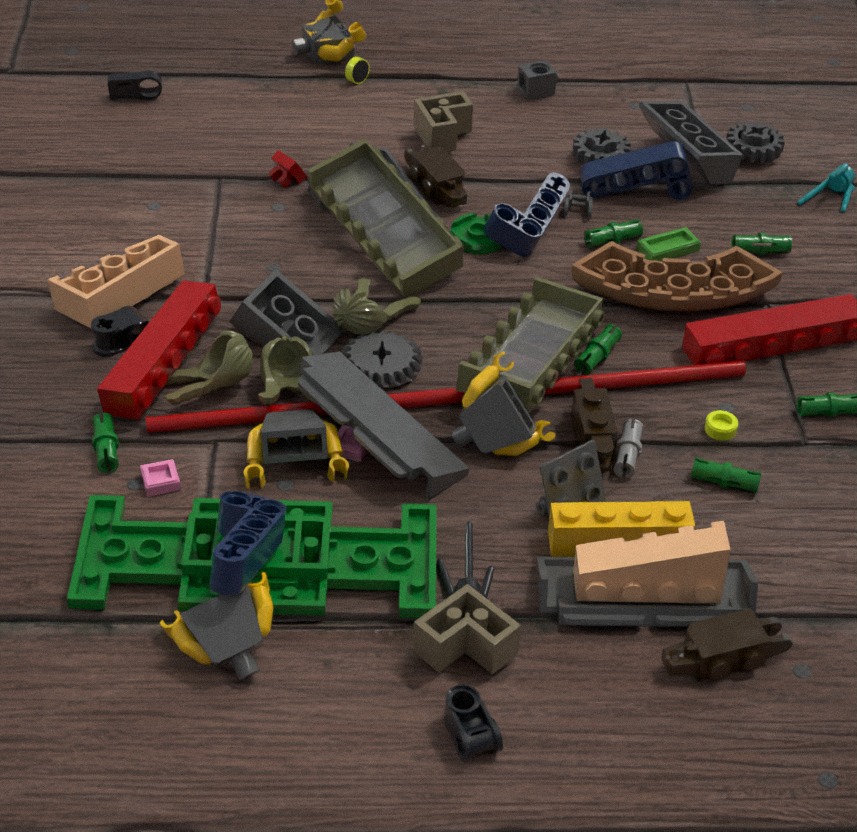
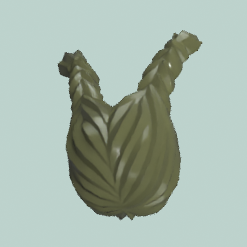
M362 278L357 280L358 289L352 297L347 287L336 293L334 303L332 304V315H334L337 327H342L343 330L346 329L348 332L356 335H368L371 331L379 330L387 320L391 321L392 318H397L404 311L417 309L421 299L415 296L395 301L382 310L376 302L368 300L371 280Z
M234 331L220 332V335L212 343L211 348L205 354L200 364L191 369L175 370L168 376V381L165 385L181 384L184 382L192 383L196 380H203L205 382L184 386L173 393L165 395L164 398L175 406L183 401L199 398L201 394L209 393L212 390L234 385L247 377L252 368L253 355L244 336Z
M284 335L282 338L277 337L275 340H271L263 347L260 357V374L265 384V392L259 393L258 397L264 405L274 403L279 398L280 392L285 389L293 393H301L305 398L317 404L298 386L301 357L313 355L304 340L296 336L289 339L287 335Z

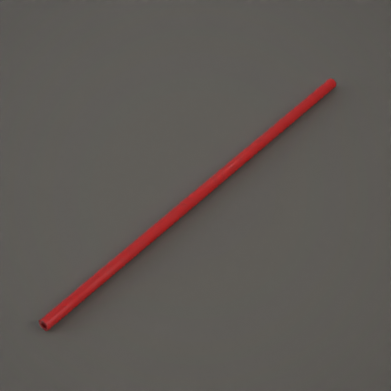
M744 361L563 377L557 378L553 388H548L545 395L573 393L580 386L579 378H592L596 389H614L745 376L746 366ZM456 388L387 395L403 409L462 403L465 393L457 391ZM310 401L146 417L147 433L260 423L264 422L265 416L268 413L314 410L318 417L330 415L318 404Z

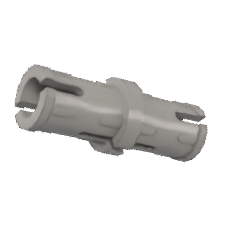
M628 419L623 423L621 438L616 443L617 459L613 470L621 478L623 477L624 468H627L626 478L634 475L636 459L641 455L642 444L640 440L644 426L636 419L633 429L631 428L632 419Z

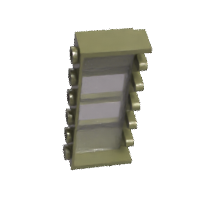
M366 139L308 169L310 187L404 299L412 294H417L463 267L462 252L464 251V246L461 240L449 233L444 221L432 214L428 203L424 199L420 200L415 195L411 184L408 181L404 182L399 177L395 166L388 164L383 159L379 148L373 147Z
M535 277L532 294L524 292L521 297L520 308L512 306L509 310L508 321H498L495 337L485 336L482 352L473 350L469 357V363L465 361L459 363L456 390L466 393L471 381L488 365L492 366L491 362L494 355L506 352L499 358L500 366L505 368L512 361L514 366L509 371L499 373V377L505 374L525 409L530 414L534 407L541 403L546 390L553 388L560 372L564 373L571 358L578 356L582 346L588 343L594 331L601 327L605 312L601 310L603 298Z

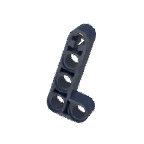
M675 141L585 163L580 169L582 192L586 196L587 192H590L589 197L593 198L666 181L668 192L674 199L688 198L693 192L685 149L681 143Z
M550 173L525 213L505 203L497 204L484 225V233L488 238L519 256H529L569 190V181L561 174Z
M227 491L221 494L217 531L225 537L213 550L210 588L214 592L223 595L239 594L267 562L283 541L286 516L285 504L277 500L241 491Z

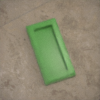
M687 227L640 239L637 241L636 249L640 253L645 254L647 260L663 261V258H676L700 251L701 242Z

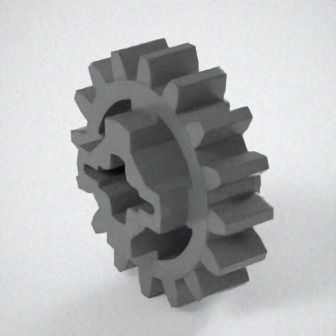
M746 121L744 125L738 122L736 127H730L726 136V140L743 154L741 160L749 159L750 163H753L754 160L760 163H764L766 159L771 162L774 161V157H780L785 140H783L784 135L778 134V128L771 129L770 124L761 125L759 121L756 124Z
M595 127L594 131L585 129L584 134L577 133V138L573 139L572 156L576 157L577 162L584 161L585 164L631 152V142L626 141L627 136H619V131L611 133L609 128L600 130L598 127Z

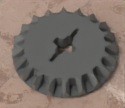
M383 330L381 333L371 331L367 336L359 334L357 339H350L349 344L343 347L342 354L380 388L403 385L414 379L422 367L421 348L416 347L415 341L408 340L406 335L397 336L395 331L390 334L385 333ZM381 353L385 356L383 365H380L379 356Z

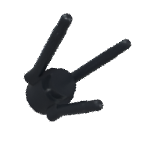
M468 521L465 534V577L460 579L453 588L443 559H437V565L448 597L466 584H469L488 599L495 568L493 566L488 567L482 586L473 578V524L471 521Z

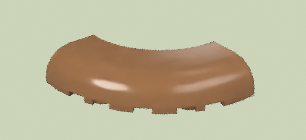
M613 241L575 262L571 268L572 278L577 284L606 298L637 307L676 312L716 310L746 303L777 287L783 275V272L738 246L719 254L707 256L705 262L691 263L690 259L663 258L661 262L646 260L645 254L627 249Z

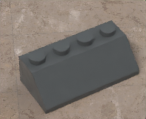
M683 101L640 102L639 107L651 129L664 143L674 141L681 143L685 149L689 167L704 177L705 182L714 186L732 183L743 154Z

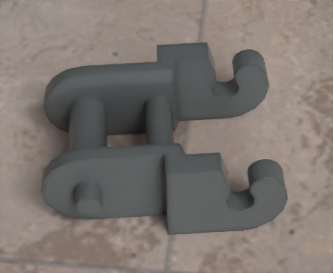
M570 190V195L566 194L564 216L568 215L571 206L585 207V212L588 213L587 218H591L593 197H589L590 192H587L586 196L573 194V190ZM572 200L586 201V203H584V202H573Z

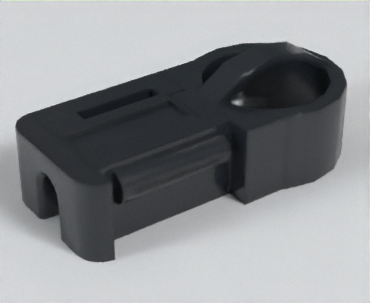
M151 70L109 74V97L112 101H114V97L137 96V99H155L162 92V78L157 72ZM150 79L156 81L158 86L143 88L140 86V83Z

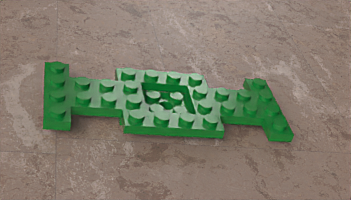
M90 495L67 596L68 609L105 610L110 583L180 584L178 597L179 612H185L220 595L210 588L213 550L225 537L217 531L220 498H194L192 513H189L188 523L123 521L126 507L125 496ZM277 500L286 506L283 541L250 581L251 583L260 582L262 578L258 577H262L261 572H265L267 577H283L267 578L269 593L274 606L273 614L325 616L327 588L399 590V618H420L436 606L437 505L402 504L401 528L332 527L333 502Z

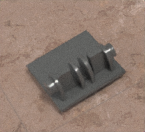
M591 440L539 466L545 495L539 498V502L536 503L537 511L541 515L546 514L550 516L551 503L606 501L595 440Z

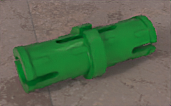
M634 219L618 224L610 222L607 226L586 230L584 232L585 244L588 245V248H593L611 241L619 244L626 239L641 237L643 235L642 223L639 222V219Z
M760 232L757 235H733L731 248L738 246L746 252L756 253L758 256H764L766 253H790L792 238L790 235L768 236L766 233ZM751 243H771V245H751Z
M608 324L597 338H592L587 343L586 350L574 361V367L577 372H580L586 365L587 367L582 371V375H589L600 361L608 358L612 347L622 338L623 334L619 327L610 334L615 325Z
M827 392L825 395L798 396L797 412H799V416L827 415L828 418L836 417L838 414H857V394L836 395L834 392Z
M103 413V423L100 421V414H96L92 419L94 427L92 446L97 453L98 470L108 473L107 463H110L111 472L116 471L119 467L116 451L119 447V440L117 434L114 433V419L112 415Z
M695 457L691 478L720 484V487L725 489L729 486L757 493L762 472L735 467L730 462L722 464Z

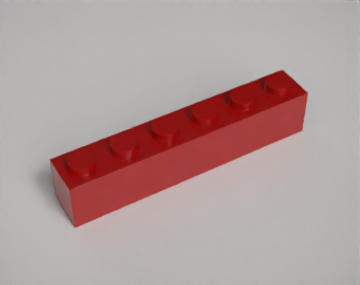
M184 280L179 284L97 387L103 413L131 419L140 418L146 408L151 405L152 400L161 388L165 386L168 376L180 366V363L189 351L193 349L195 343L207 330V327L216 315L219 314L221 299L218 297L216 284Z
M852 294L686 323L682 348L693 365L748 361L857 340V300Z

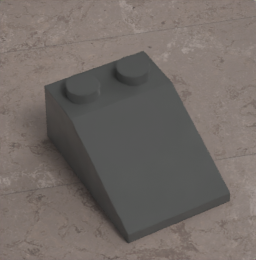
M276 269L241 303L229 321L248 339L261 346H265L277 337L282 338L284 335H287L289 339L294 336L299 337L307 343L313 355L323 354L344 332L342 327H337L333 317Z

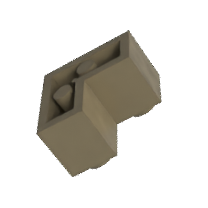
M464 91L414 99L413 127L424 144H427L431 149L442 146L447 152L455 151L457 149V136L462 133L472 132L473 103Z
M466 584L414 621L413 652L438 673L466 653L488 672L494 674L518 655L521 625L469 584Z

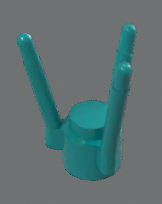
M847 163L838 166L829 174L824 182L799 199L797 205H802L824 188L830 186L834 191L845 192L841 212H846L851 193L855 189L852 185L855 179L853 169Z

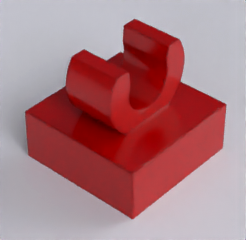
M277 150L271 157L277 166L270 171L269 176L275 182L278 180L282 187H288L292 179L301 184L307 177L298 163L281 151Z

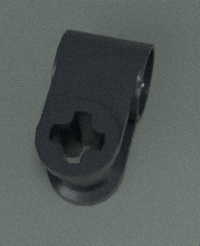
M124 306L119 310L94 318L91 322V330L95 333V340L92 344L94 353L98 356L110 357L128 349L148 325L149 321L133 306Z
M458 684L451 687L446 694L444 724L455 744L460 759L467 763L472 761L473 756L491 750L494 753L502 751L503 739L500 729L488 712L476 688L467 684Z

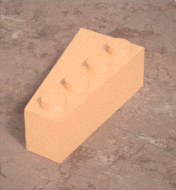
M157 235L125 248L126 254L107 255L100 258L99 265L86 270L83 266L71 270V276L61 280L58 276L47 279L55 310L91 328V322L94 318L109 314L124 306H134L143 299L149 298L153 293L172 284L174 280L185 274L179 243Z
M724 520L711 522L710 528L694 530L693 526L678 528L679 533L657 536L656 532L642 534V537L633 541L625 542L621 537L576 545L573 568L576 601L721 604L730 554V545Z

